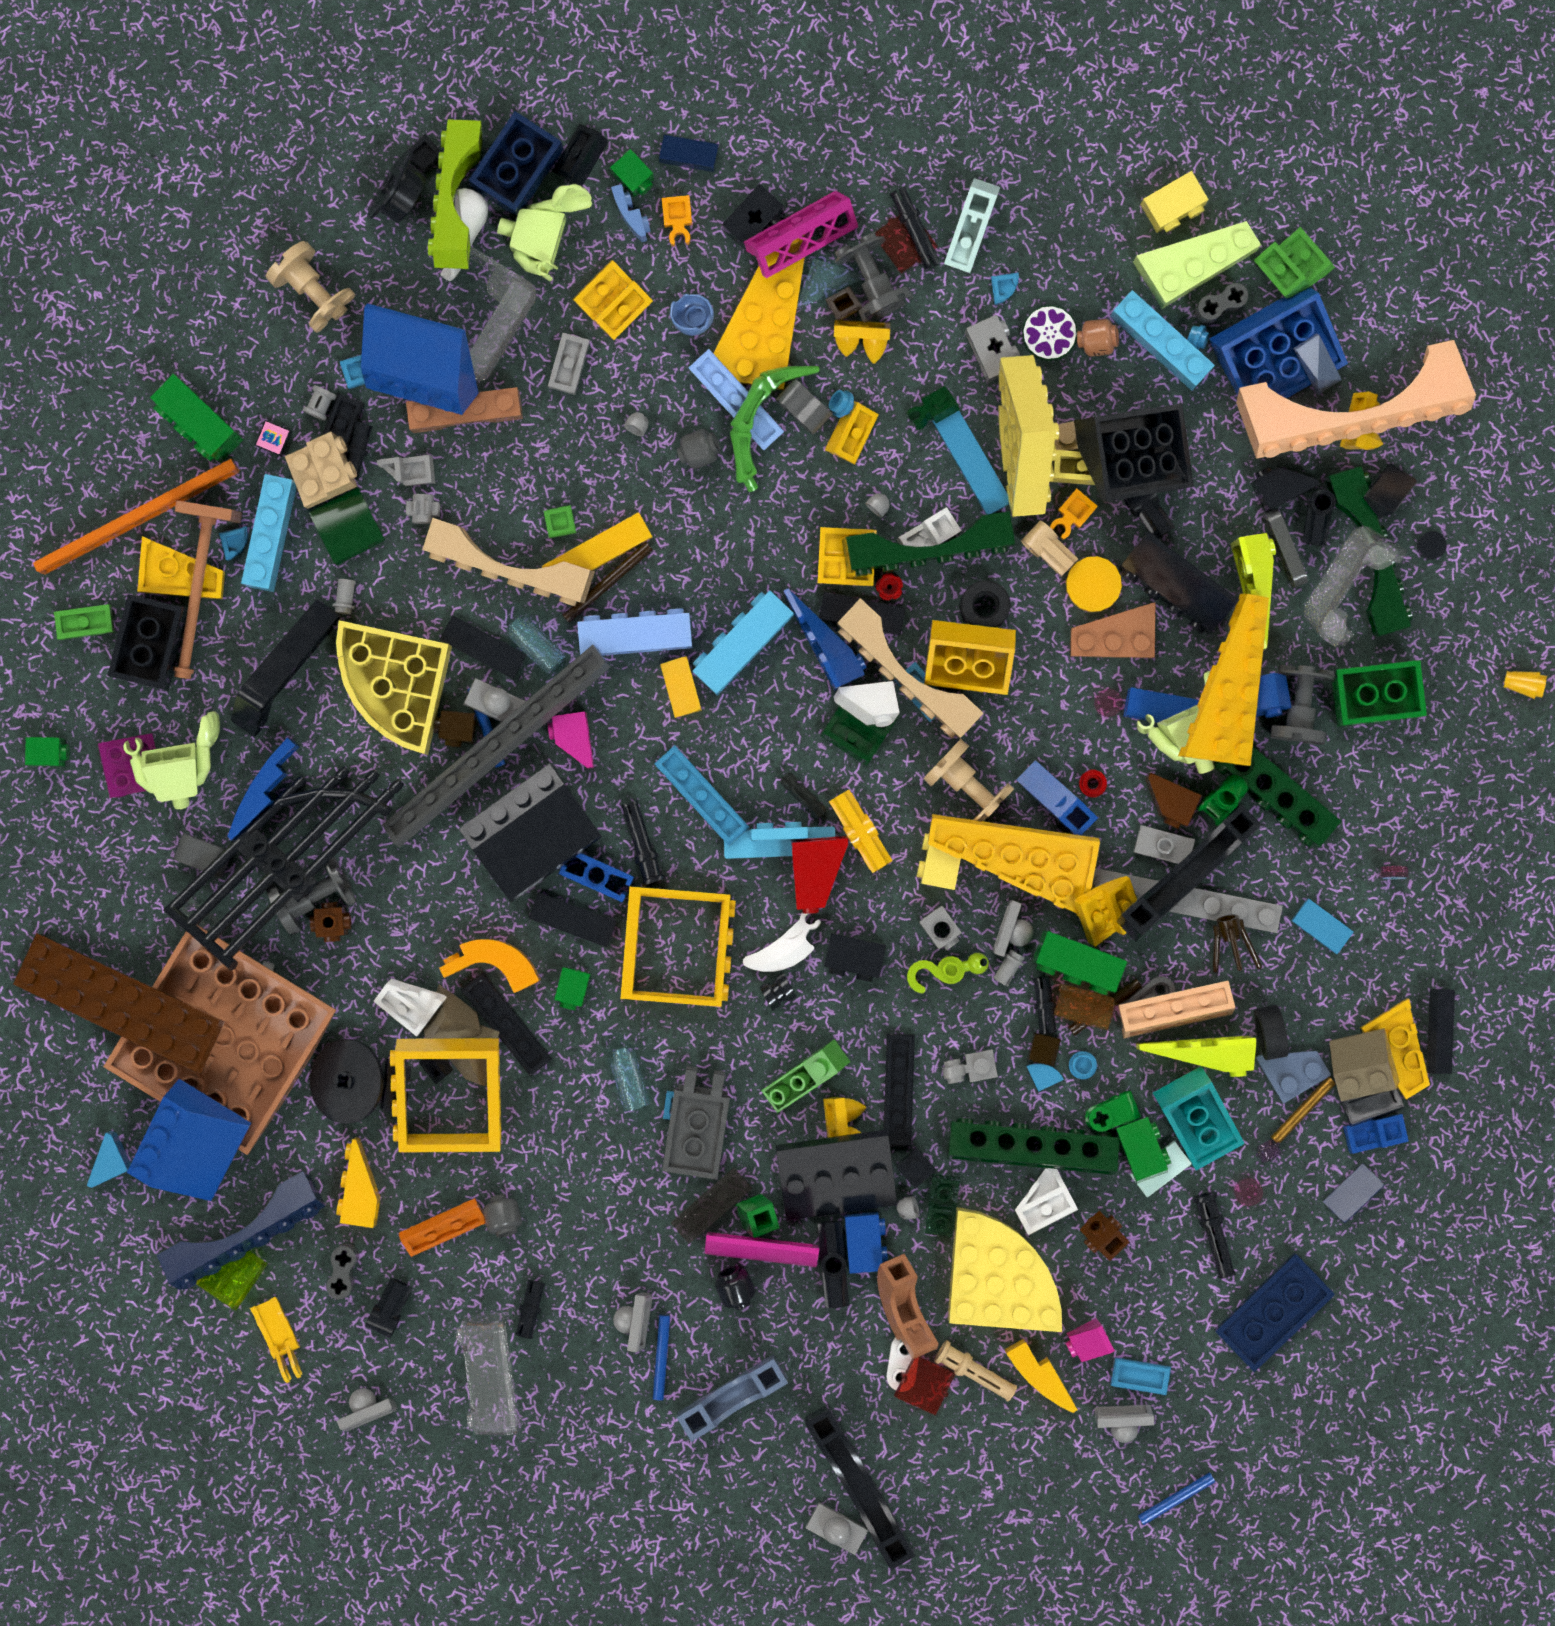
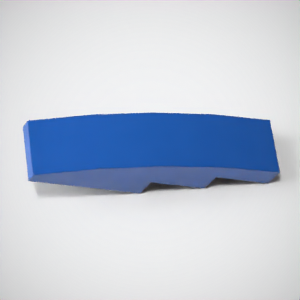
M288 737L252 781L237 809L227 837L233 841L274 801L269 793L288 775L280 766L300 747L293 739Z

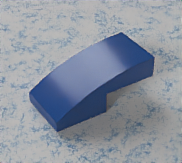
M1403 1114L1372 1119L1350 1127V1124L1343 1126L1348 1150L1351 1154L1409 1141Z

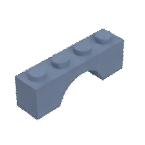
M772 1354L678 1411L677 1419L692 1442L714 1429L720 1422L737 1410L755 1400L765 1398L788 1384V1377L775 1355Z

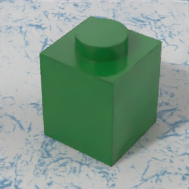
M631 149L610 167L611 174L633 197L638 194L644 195L653 186V172Z
M26 737L25 765L65 767V761H68L70 756L69 744H65V739Z
M568 967L562 968L554 999L560 1001V1007L576 1010V1006H583L591 973Z
M762 1194L736 1204L742 1227L753 1238L780 1228L773 1203Z

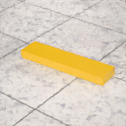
M638 512L542 565V568L567 562L593 571L653 537Z

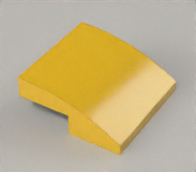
M613 260L572 299L613 340L653 302L639 285L632 281Z
M1124 876L1106 882L1074 900L1087 941L1094 947L1115 932L1121 935L1126 934V931L1116 921L1121 914L1137 901L1129 877Z

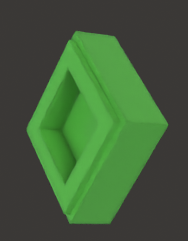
M571 505L544 510L549 539L577 533Z

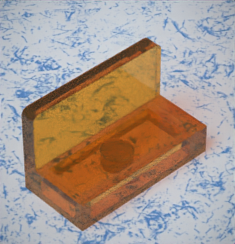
M1060 983V994L1054 1011L1055 1016L1109 1031L1116 1007L1114 998Z

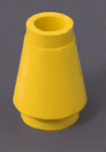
M1507 671L1503 687L1533 699L1535 697L1542 698L1547 676L1540 675V672Z

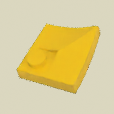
M820 527L818 583L873 586L874 569H872L871 575L856 577L855 572L847 573L842 540L847 536L867 533L877 534V530Z

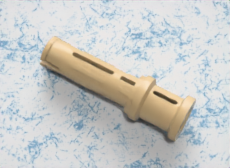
M948 1340L942 1344L935 1356V1363H942L953 1369L957 1376L965 1375L983 1387L1003 1397L1006 1401L1011 1400L1016 1392L1017 1385L1010 1383L973 1361L970 1353H962L952 1347Z

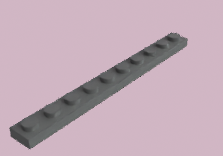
M591 645L383 823L382 826L392 842L400 848L611 668L600 651L594 645Z

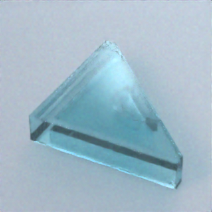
M814 258L797 308L803 309L805 306L861 281L862 275Z

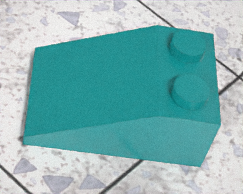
M1202 1066L1153 1092L1157 1103L1195 1170L1245 1144Z

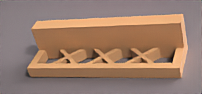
M1229 981L1120 1004L1118 1009L1123 1025V1038L1232 1015L1235 1010V1004Z

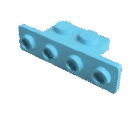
M785 822V828H774L773 823H757V829L747 830L732 845L728 846L724 841V856L727 859L792 856L791 840L835 837V828L802 827L801 822Z

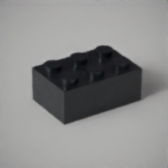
M128 594L107 676L169 691L174 672L173 666L175 667L185 628L187 609Z

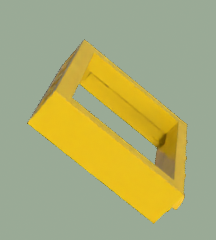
M630 887L621 999L722 1007V1001H728L729 984H724V973H730L731 956H726L727 945H732L734 930L728 928L729 917H735L736 901L730 900L731 895ZM641 896L722 902L714 997L634 990Z
M499 1038L397 1039L395 1050H390V1066H395L396 1075H391V1092H396L397 1100H392V1117H397L398 1125H393V1142H398L399 1152H500ZM405 1059H487L488 1133L408 1134Z

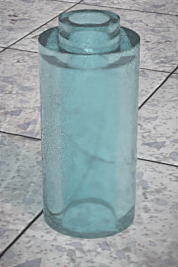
M518 617L508 627L511 631L508 637L547 676L566 659L567 655L528 617L524 619Z
M627 1046L612 1051L613 1057L608 1058L624 1112L650 1105L635 1050L629 1051Z

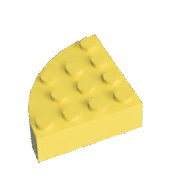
M1033 355L1000 358L998 390L1001 391L1002 405L998 406L1003 472H1007L1008 485L1006 490L1012 517L1045 514L1046 504L1051 501L1049 482H1053L1054 479L1052 461H1056L1057 454L1054 443L1055 440L1059 439L1058 423L1053 422V406L1047 402V386L1041 383V367L1036 366Z
M339 620L336 639L338 664L343 685L353 705L364 719L384 737L404 748L428 755L452 646Z
M956 1207L948 1308L949 1323L1062 1332V1310L1057 1288L1048 1267L1034 1247L1019 1232L999 1219L979 1211Z

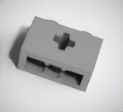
M997 315L974 324L965 330V335L987 383L999 378L1000 358L1020 356L1015 345L1011 346L1007 336L1010 335L1006 322L1004 320L1000 321ZM991 342H993L995 346H1001L998 351V354H996L994 350H988L991 345Z

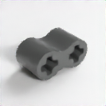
M1232 283L1219 295L1203 297L1195 308L1196 319L1202 324L1209 325L1217 321L1223 313L1238 312L1248 300L1247 289L1240 283ZM1231 293L1233 296L1239 295L1240 298L1237 303L1235 300L1230 301L1228 299ZM1206 305L1208 308L1214 307L1215 310L1212 315L1210 312L1204 313L1203 309Z
M793 379L775 398L776 402L811 435H814L832 416L827 407L796 379Z
M183 833L173 859L203 871L225 848ZM228 862L214 876L223 878Z
M350 1243L338 1246L331 1255L333 1273L327 1281L326 1290L335 1299L347 1297L355 1287L353 1268L359 1260V1251ZM344 1251H347V1256L351 1257V1260L346 1264L343 1263V1258L339 1257ZM340 1278L343 1279V1284L347 1285L342 1291H339V1286L334 1285Z

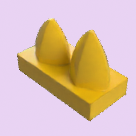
M835 320L834 337L841 353L847 357L856 349L860 338H863L866 355L875 364L883 355L887 341L890 340V323H864L863 321L849 320L838 322Z
M1372 392L1353 393L1349 412L1362 411L1379 406L1380 404L1377 401L1378 395ZM1372 432L1360 435L1355 439H1342L1340 447L1349 450H1370L1382 446L1383 442L1377 433Z
M831 1097L823 1099L828 1138L861 1133L853 1127H848V1122L858 1118L865 1111L866 1106L849 1098Z

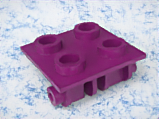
M152 733L98 743L110 798H120L129 794L146 791L135 780L130 763L132 756L125 752L124 743L129 741L130 748L136 751L137 744L135 738H140L143 742V749L139 752L141 757L143 751L156 749Z

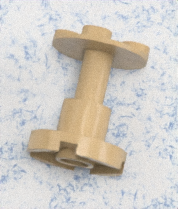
M301 241L282 254L284 259L279 265L275 262L266 274V279L275 288L289 283L299 295L306 293L319 307V310L311 318L309 326L318 333L328 324L332 317L334 320H338L346 313L347 308L345 305L355 297V293L350 288H346L331 297L319 284L318 279L320 275L309 264L315 254V250L308 242Z
M960 739L923 779L932 786L941 777L956 792L961 788L983 808L973 820L984 821L997 809L1000 802L1014 788L1007 783L993 796L973 777L976 771L960 757L969 747L968 744Z

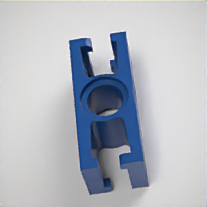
M1131 687L1127 691L1123 716L1147 721L1145 716L1149 714L1153 716L1154 722L1158 723L1198 705L1199 700Z
M583 853L575 856L588 864L582 877L567 872L566 865H563L559 871L560 875L620 902L625 901L628 892L623 891L619 895L608 889L606 884L610 880V875L613 874L627 879L625 885L629 887L635 878ZM595 867L601 868L605 873L604 880L598 884L593 883L589 877L590 871Z

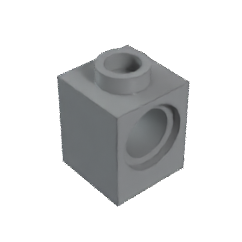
M939 906L919 921V924L937 949L944 947L948 950L960 941L957 936L962 932L943 906ZM941 921L946 922L949 926V933L943 938L937 937L934 933V926Z

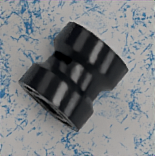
M784 973L776 977V981L772 985L765 983L760 986L772 1011L780 1007L781 1001H792L797 998Z

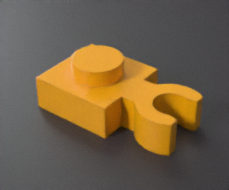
M689 195L662 198L665 228L673 227L669 235L671 246H675V237L677 235H683L686 245H689L690 234L684 227L692 225Z
M1076 488L1058 510L1063 517L1055 519L1051 523L1050 528L1053 530L1055 526L1062 525L1065 528V532L1060 539L1064 540L1071 532V525L1074 524L1080 528L1098 506Z

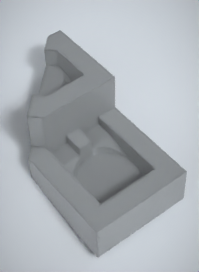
M431 455L377 460V465L384 468L396 481L403 483L405 486L435 484L433 456Z

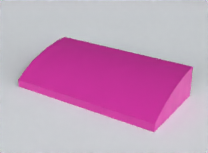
M707 1232L705 1254L816 1267L819 1245Z

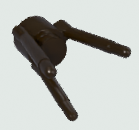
M1235 914L1219 917L1217 925H1213V972L1217 973L1219 968L1221 937L1224 942H1231L1237 970H1242L1237 940L1240 939L1239 934H1241L1257 969L1260 970L1262 965L1245 930L1243 919H1239V916Z

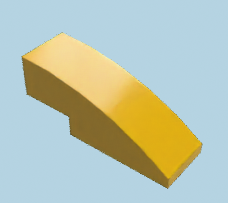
M1024 1338L1004 1349L1016 1369L1043 1396L1072 1413L1078 1410L1048 1357L1037 1362Z

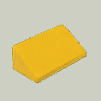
M854 401L852 411L839 419L825 451L855 464L879 414Z
M687 656L660 664L675 718L702 711Z

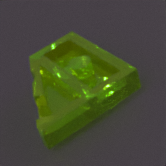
M249 1250L245 1252L246 1254L243 1258L237 1261H230L221 1266L217 1273L197 1280L196 1285L237 1311L268 1264Z

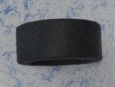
M1278 1005L1255 1009V1028L1264 1059L1272 1060L1287 1057L1289 1053L1288 1039L1280 1008Z

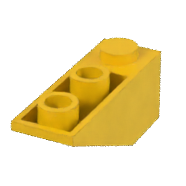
M355 1137L352 1139V1143H347L345 1160H349L348 1170L342 1173L341 1188H345L343 1199L338 1201L336 1215L341 1216L340 1223L374 1228L377 1225L381 1197L361 1140Z

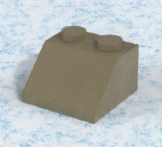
M1385 1028L1329 1041L1333 1075L1341 1101L1397 1089L1400 1081Z

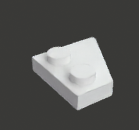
M390 979L374 1002L415 1036H418L447 997L437 992Z
M1049 1168L1043 1171L1015 1209L1027 1235L1078 1210L1058 1170Z

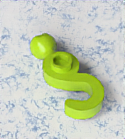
M980 952L971 954L966 961H961L953 956H947L941 959L937 966L930 961L919 960L909 967L907 982L914 991L924 993L925 987L916 981L918 970L928 969L942 982L955 984L963 978L965 972L970 971L976 975L984 973L988 969L989 960ZM983 958L987 960L985 966L980 964V960Z

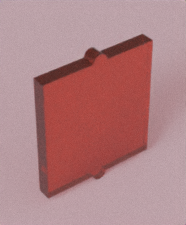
M898 215L894 219L890 218L888 223L876 231L875 234L879 237H885L886 241L881 247L902 274L917 262L922 263L904 223H900L898 219L900 215ZM925 229L930 239V242L935 250L936 248H938V245L935 243V241L932 239V237Z
M920 1356L911 1359L906 1372L901 1374L903 1378L894 1397L936 1415L944 1397L948 1396L947 1390L955 1373Z

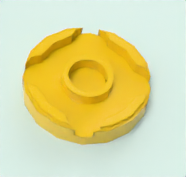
M1098 556L1086 557L1076 562L1069 570L1066 578V592L1075 606L1087 612H1101L1112 606L1118 599L1122 588L1121 576L1116 566L1109 560Z

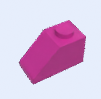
M578 712L553 716L552 723H548L550 740L555 739L557 746L588 769L594 768L587 713Z
M1097 1318L1066 1333L1069 1341L1065 1342L1070 1354L1073 1358L1078 1355L1081 1362L1115 1351Z

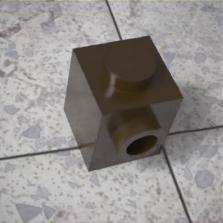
M441 710V716L435 718L434 733L439 734L438 738L441 741H445V746L461 747L462 743L474 744L477 716L473 713Z

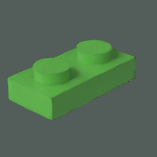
M110 604L54 612L58 640L115 633L112 606Z

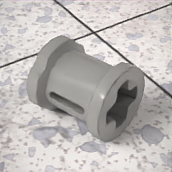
M314 385L312 388L314 393L308 406L304 407L302 411L325 421L327 418L325 413L331 400H335L336 395Z

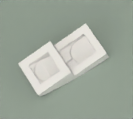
M946 507L900 536L897 541L900 545L913 547L934 546L946 542L962 530Z

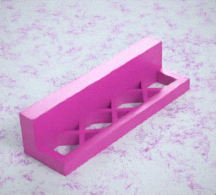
M834 191L744 241L747 252L756 256L762 276L768 278L856 229L858 223L850 198ZM845 212L848 223L839 228L835 227L834 224L838 215ZM820 225L826 227L821 238L818 240L811 239L815 228ZM797 238L803 240L798 251L794 253L788 252L792 241ZM774 251L779 252L776 263L768 267L765 256Z

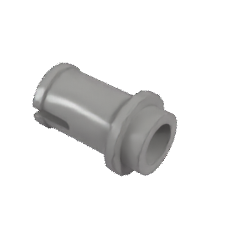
M338 579L336 603H333L332 607L335 608V612L338 614L351 615V611L355 608L352 602L356 581Z
M1012 949L1005 953L1006 958L993 976L995 980L1007 987L1019 966L1024 965L1023 960L1025 958Z

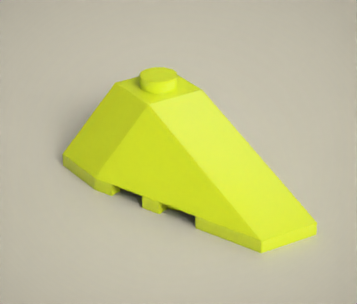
M1267 533L1239 537L1231 543L1243 594L1269 597L1263 650L1267 648L1273 555H1276L1273 539H1268Z
M1251 1036L1146 1042L1136 1043V1048L1145 1052L1229 1072L1230 1077L1247 1076L1246 1071L1254 1070L1256 1038Z

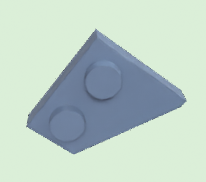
M1317 1051L1289 1052L1287 1057L1265 1060L1263 1055L1255 1056L1256 1061L1283 1104L1331 1076Z

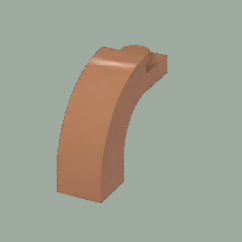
M902 1254L879 1265L877 1282L882 1306L896 1339L902 1340L912 1359H915L937 1349L939 1343L926 1323L917 1303L915 1285L918 1276L905 1254Z

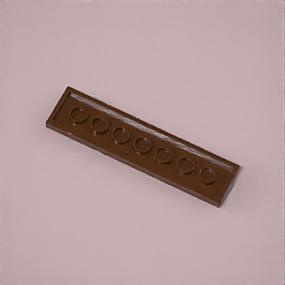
M36 933L13 983L17 987L197 1073H202L225 1022Z

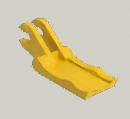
M273 1297L269 1301L250 1308L266 1340L271 1356L277 1360L284 1381L289 1383L291 1380V1375L283 1358L285 1354L288 1355L295 1376L300 1378L302 1371L294 1353V1350L300 1348V1345L278 1298Z

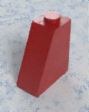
M847 836L791 840L797 910L802 909V913L811 914L818 913L819 908H825L848 846Z

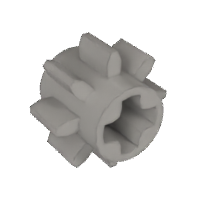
M413 494V501H406V515L412 516V523L431 524L433 517H440L439 502H434V495Z

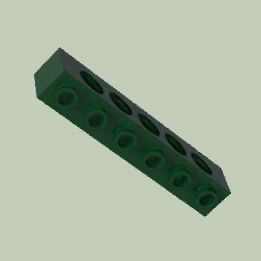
M1254 747L1252 748L1251 766H1248L1245 772H1239L1234 764L1213 762L1214 769L1220 774L1225 775L1228 773L1229 775L1242 777L1247 783V792H1251L1256 797L1254 802L1266 812L1271 809L1277 814L1276 821L1288 830L1291 827L1299 833L1297 838L1309 848L1312 845L1321 847L1342 822ZM1260 774L1265 775L1269 780V786L1266 790H1261L1256 785V779ZM1282 792L1290 797V805L1287 808L1280 807L1277 801L1278 796ZM1304 810L1308 811L1312 816V821L1307 827L1303 826L1299 821V815Z
M957 1118L956 1122L952 1121L949 1127L947 1159L1115 1175L1118 1170L1120 1138L1113 1137V1133L1096 1132L1095 1136L1085 1135V1131L1080 1129H1068V1133L1057 1132V1128L1051 1126H1041L1040 1130L1029 1129L1027 1124L1014 1123L1012 1127H1003L1001 1122L984 1121L983 1125L973 1124V1119ZM972 1134L982 1135L985 1144L981 1147L974 1146L970 1142V1136ZM1002 1136L1010 1138L1013 1144L1012 1148L1008 1150L1002 1149L998 1144V1138ZM1029 1139L1037 1140L1040 1144V1151H1029L1026 1147V1141ZM1056 1142H1063L1067 1145L1068 1153L1066 1155L1056 1153L1054 1150ZM1087 1144L1093 1146L1096 1150V1156L1093 1158L1086 1157L1082 1152V1146Z

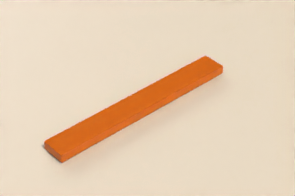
M229 459L33 562V565L37 572L46 575L175 507L176 500L185 502L238 474L240 470L236 462Z

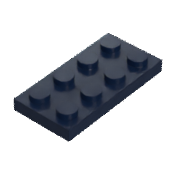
M1293 1253L1214 1331L1255 1372L1335 1294L1296 1253Z

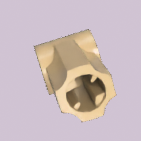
M1040 520L1025 535L1021 542L1033 555L1038 558L1041 557L1057 574L1062 576L1078 558L1057 539V534Z

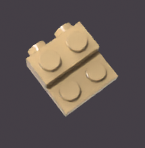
M332 432L307 442V447L285 456L302 503L307 509L357 487L354 479L357 477L356 469L351 461L348 462L344 453L347 452V446L341 436L338 437Z

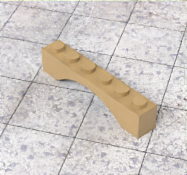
M432 518L422 549L430 552L429 558L445 563L446 558L456 561L455 567L470 572L472 567L482 570V576L497 580L499 575L508 578L507 584L523 589L524 584L535 587L533 593L548 598L550 593L561 596L560 602L576 606L577 602L585 603L595 573L567 562L539 569H519L506 566L485 554L472 541L465 528Z
M861 598L837 623V626L840 628L838 634L848 643L853 640L861 647L858 652L868 662L874 659L881 666L878 671L886 679L892 681L894 678L902 685L899 690L909 700L917 699L922 704L919 709L931 720L936 717L942 723L940 729L951 739L954 736L960 739L984 714L964 694L947 693L933 689L908 674L896 661L887 645L881 617Z

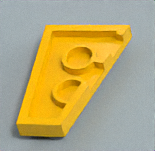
M142 536L137 592L190 597L196 559ZM206 564L201 598L223 599L225 578L223 570Z
M1406 998L1360 1027L1363 1033L1385 1028L1400 1081L1397 1088L1406 1100L1430 1085L1423 1054L1417 1038L1418 1033L1413 1021L1409 998Z

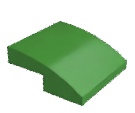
M1301 227L1280 245L1274 242L1254 259L1256 264L1286 299L1312 286L1335 268Z

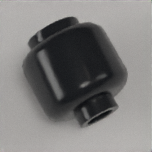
M738 1266L723 1269L715 1281V1289L721 1303L727 1308H735V1310L746 1308L750 1305V1300L756 1292L749 1273L745 1269L738 1268Z

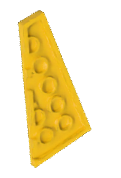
M932 814L928 844L951 856L962 858L983 871L987 870L997 875L998 878L1035 896H1041L1052 901L1054 905L1062 909L1066 908L1079 916L1074 900L1092 888L1100 839Z

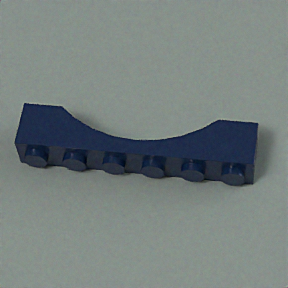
M302 1171L279 1184L273 1198L264 1211L239 1232L224 1239L206 1243L180 1241L158 1254L157 1258L168 1283L178 1290L193 1287L200 1278L217 1273L221 1266L226 1263L243 1258L246 1252L252 1248L267 1244L270 1238L278 1233L290 1231L297 1222L314 1217L320 1209L325 1207V1204L312 1177Z

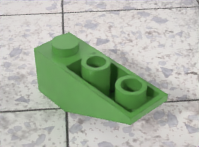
M834 1039L761 1091L775 1111L779 1113L839 1073L850 1063V1060Z

